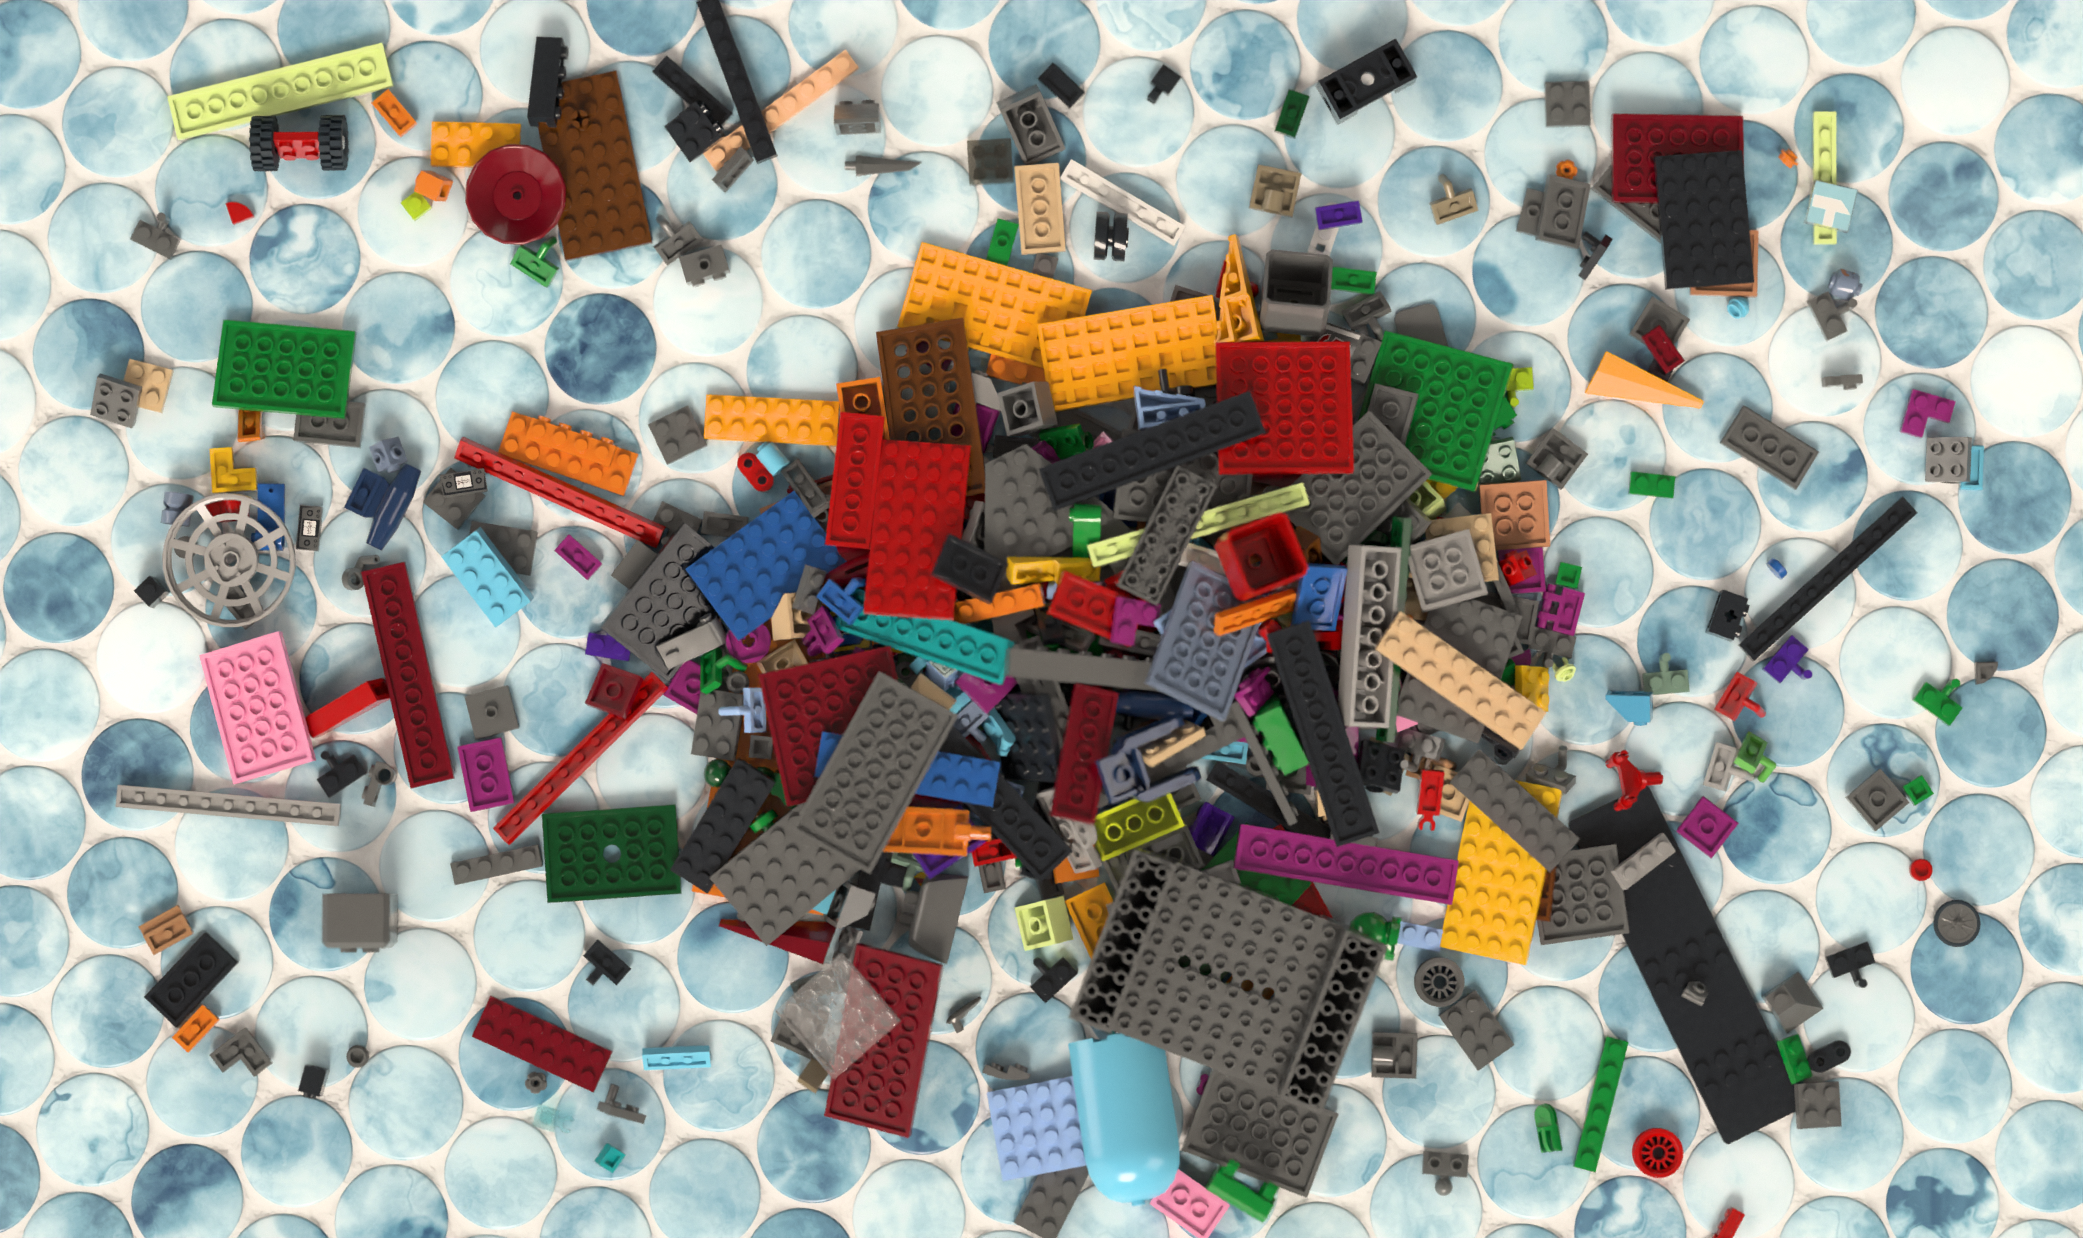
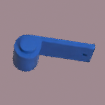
M258 483V501L271 508L285 524V484ZM257 507V522L268 533L278 529L277 523L266 512ZM257 529L255 533H251L252 542L263 537ZM284 536L274 541L276 551L284 550ZM266 545L265 547L259 549L258 551H270V550H269L268 545Z

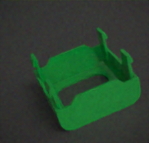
M1230 1158L1226 1167L1218 1164L1209 1177L1205 1189L1264 1223L1274 1207L1276 1201L1274 1196L1280 1187L1271 1182H1264L1259 1192L1256 1193L1233 1179L1240 1166L1238 1162Z

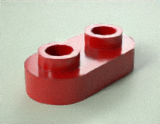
M747 452L738 458V469L755 490L767 492L773 487L774 478L755 454ZM749 459L752 461V466L745 467L744 462ZM760 477H765L767 481L765 484L761 485L759 484L758 479Z

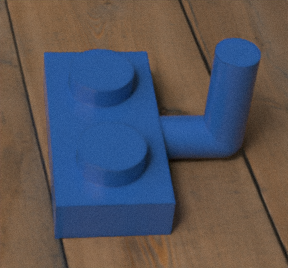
M853 578L847 587L843 589L833 579H829L816 597L846 623L852 625L864 610V606L852 594L857 587H866L867 580L865 578Z

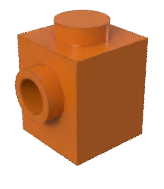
M421 170L420 174L416 177L414 191L434 201L446 202L453 181L433 171Z

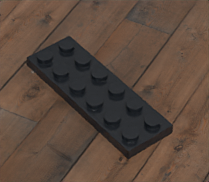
M738 758L670 870L708 894L714 886L709 877L729 861L777 781L743 759Z

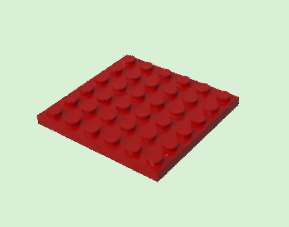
M1216 342L1217 403L1250 391L1266 432L1260 436L1219 450V475L1354 473L1350 342Z

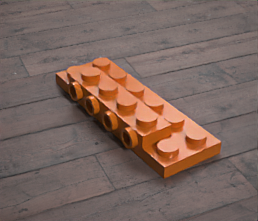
M512 411L498 451L499 453L547 471L625 496L639 454L613 445L614 441L605 437H601V440L592 438L593 433L580 430V433L571 431L572 426L560 422L556 426L550 424L551 419L538 415V418L535 419Z

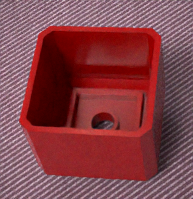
M1281 512L1229 531L1218 538L1214 546L1235 599L1242 602L1290 584L1305 576L1308 570V565L1288 516ZM1251 555L1259 557L1260 565L1258 567L1250 564L1249 559Z

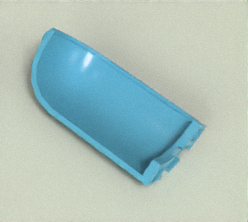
M1121 1033L1107 1035L1105 1039L1090 1038L1069 1043L1084 1157L1089 1175L1097 1189L1108 1199L1120 1203H1131L1132 1206L1145 1205L1146 1200L1154 1199L1167 1191L1175 1180L1179 1167V1140L1165 1050Z

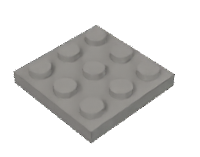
M1469 529L1410 545L1411 554L1408 564L1422 612L1488 594Z

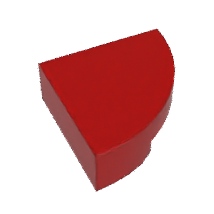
M237 202L225 203L233 225L255 218L251 210L245 205Z

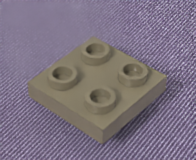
M1258 164L1249 209L1292 218L1302 173Z

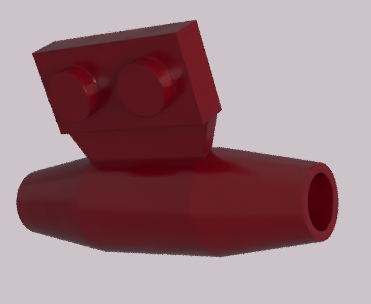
M836 546L839 555L846 562L826 574V583L829 579H833L845 589L853 578H865L867 580L870 550Z

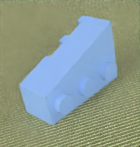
M1134 386V400L1139 431L1205 407V401L1201 398L1179 394L1171 395L1158 390L1149 391Z

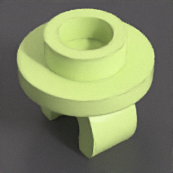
M1563 657L1564 666L1557 667L1554 663L1552 668L1556 680L1566 682L1573 678L1576 668L1573 664H1569L1567 658Z

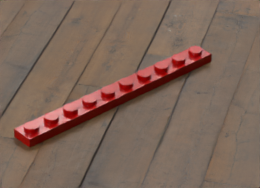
M462 437L454 456L455 459L477 469L484 468V471L490 475L654 548L658 547L665 526L466 437Z
M651 672L642 681L627 718L624 719L608 714L493 827L497 834L510 845L669 688Z

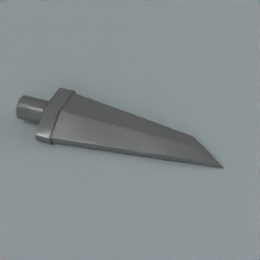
M856 155V161H845V170H856V176L909 171L921 163Z

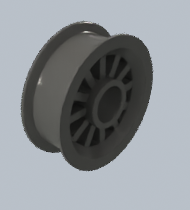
M1436 957L1426 960L1419 966L1414 977V987L1420 999L1436 1007H1445L1456 1002L1462 995L1465 986L1464 975L1460 967L1455 962L1446 958ZM1434 966H1438V973L1433 968ZM1442 966H1445L1446 968L1442 973ZM1430 969L1433 975L1428 974L1427 971ZM1450 969L1453 973L1446 976L1447 972ZM1424 975L1429 977L1430 980H1423ZM1437 976H1442L1445 979V985L1440 989L1436 988L1433 983ZM1455 976V981H1449L1450 978ZM1423 983H1430V985L1424 988ZM1449 984H1455V988H1451ZM1432 988L1433 990L1431 991L1430 995H1428L1426 991ZM1446 989L1450 990L1452 993L1448 995ZM1436 991H1437V999H1436V998H1433V996H1434V994H1435ZM1441 991L1445 995V998L1441 999Z

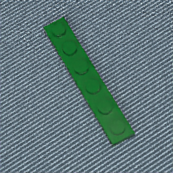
M1607 1036L1605 1038L1573 1167L1596 1173L1629 1042Z

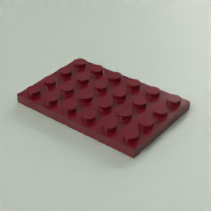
M1612 114V203H1657L1653 160L1655 156L1742 150L1744 165L1743 116Z

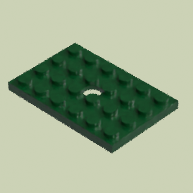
M676 804L542 814L547 903L682 894L681 877L670 870L679 856ZM609 845L617 846L621 852L619 860L614 863L606 861L603 856L604 849Z

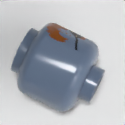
M1839 269L1837 272H1833L1828 288L1831 289L1830 292L1833 296L1849 301L1854 295L1859 296L1863 284L1859 283L1860 276L1845 269Z

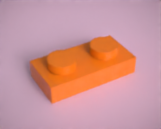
M389 89L372 102V105L400 138L418 124Z
M203 1004L172 1038L189 1053L220 1019Z

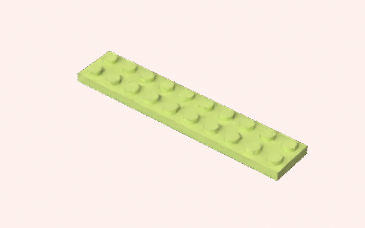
M379 43L167 96L177 139L183 140L250 123L252 116H279L391 88L394 85L384 45Z

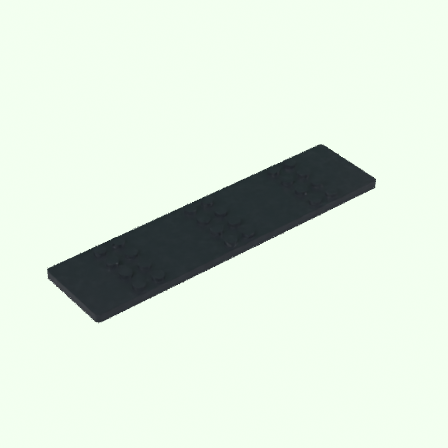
M1646 786L1639 792L1637 801L1629 809L1616 811L1614 809L1616 806L1613 805L1615 802H1618L1619 798L1570 821L1568 827L1580 838L1577 842L1579 849L1617 844L1620 864L1660 833L1665 834L1676 852L1628 889L1624 890L1630 933L1621 935L1722 1141L1725 1144H1730L1796 1112L1794 1084L1790 1082L1782 1056L1650 788ZM1691 981L1703 983L1708 990V996L1705 998L1702 1006L1681 996L1683 990Z

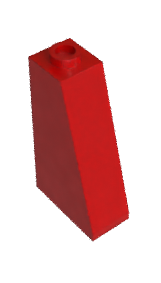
M385 678L366 681L306 716L308 731L312 739L321 737L390 700Z

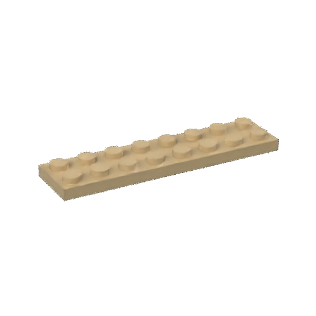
M1398 612L1374 648L1520 750L1524 748L1547 713L1402 612Z

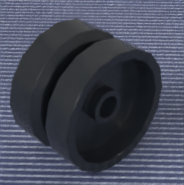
M1096 212L1093 260H1105L1108 247H1112L1111 258L1113 261L1125 262V250L1128 248L1129 228L1127 227L1128 213H1116L1113 226H1109L1110 215L1108 212Z

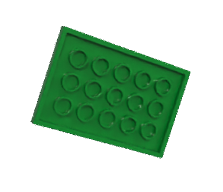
M223 320L212 406L215 408L346 419L357 333L348 330Z

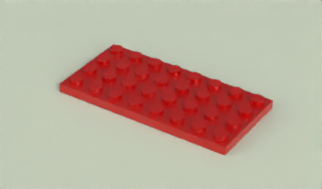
M898 440L882 441L864 614L954 621L957 588L931 576L930 573L946 536L951 534L962 540L971 456L970 445Z

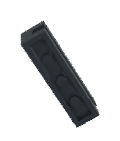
M536 36L527 112L530 126L539 127L540 122H546L548 127H557V121L562 117V107L559 106L560 99L564 98V86H562V79H566L564 59H568L569 49L568 46H565L564 40L561 37Z

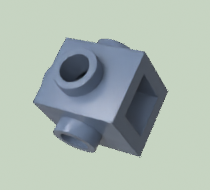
M399 436L381 440L369 447L378 472L387 470L388 473L398 471L401 469L400 465L407 462Z

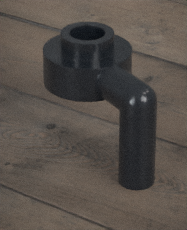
M1167 369L1158 370L1162 393L1195 397L1193 386L1183 385L1171 388L1169 387Z

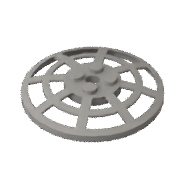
M239 494L208 496L187 507L170 527L162 554L165 580L178 604L198 620L220 627L249 625L272 613L289 592L296 567L293 540L281 518L262 502ZM221 500L241 501L239 514L224 513L212 516L205 505ZM250 504L266 512L277 523L279 528L268 533L259 522L248 517ZM197 510L204 522L193 532L189 542L175 539L184 521ZM238 520L235 533L223 534L217 522ZM246 523L256 528L263 537L252 542L244 536ZM209 527L215 538L207 547L197 545L198 538ZM282 536L285 537L289 549V573L277 569L278 557L274 541ZM268 545L271 554V566L259 563L258 550ZM172 548L186 551L185 565L189 578L179 584L176 583L172 569ZM193 553L204 556L206 569L198 574L194 571ZM229 553L234 554L237 558V563L234 566H230L226 562V557ZM256 571L268 575L264 584L255 592L249 580L255 575ZM211 577L220 584L218 595L216 596L209 592L200 582ZM274 577L286 581L278 598L268 608L263 610L258 598L268 590ZM242 585L247 597L241 599H226L229 587ZM194 586L203 597L215 603L211 615L205 614L194 607L182 592ZM250 603L255 613L254 616L239 620L220 619L223 606H241Z

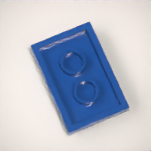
M1307 563V573L1299 579L1291 625L1310 620L1313 630L1335 631L1347 567L1345 565Z

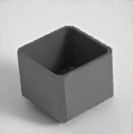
M1273 249L1266 253L1259 315L1260 326L1264 332L1320 337L1325 333L1330 308L1333 260L1328 255Z
M322 894V943L327 948H340V952L345 953L357 952V948H363L364 953L379 952V948H392L397 943L398 894Z

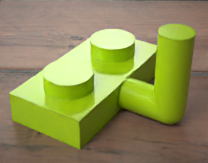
M1532 367L1513 368L1506 392L1508 402L1512 408H1515L1519 404V400L1516 398V391L1534 389Z

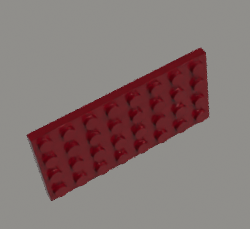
M861 943L856 945L824 1116L906 1138L911 1137L944 964Z

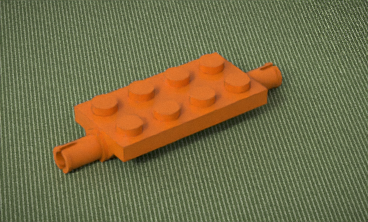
M907 807L883 852L967 856L968 841L970 839L990 841L991 826H971V823H969L970 810Z

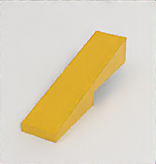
M1007 557L1006 578L1011 584L1055 581L1058 585L1063 571H1067L1090 582L1100 580L1101 566L1093 568L1091 558Z

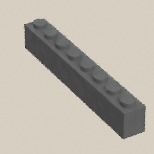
M1013 645V648L1006 649L1004 676L1162 692L1145 683L1154 658H1144L1143 662L1136 661L1134 656H1123L1122 659H1114L1113 654L1102 653L1101 657H1093L1092 652L1079 651V655L1070 654L1071 650L1057 649V653L1048 652L1049 648L1035 647L1034 651L1026 650L1027 646Z

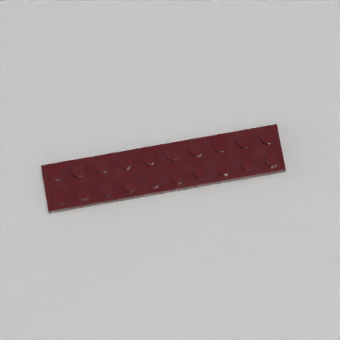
M406 562L362 571L361 574L410 789L455 779Z

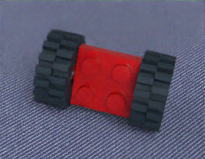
M321 115L319 132H280L276 116H252L249 128V151L253 171H278L280 159L293 161L298 158H305L311 161L320 158L323 171L347 170L349 140L345 115Z

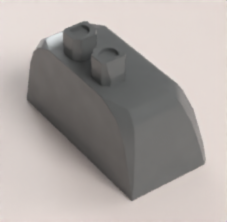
M937 874L931 879L928 877L924 878L919 892L906 891L904 902L915 905L913 914L901 911L899 923L910 927L908 942L914 950L944 964L948 963L969 877Z

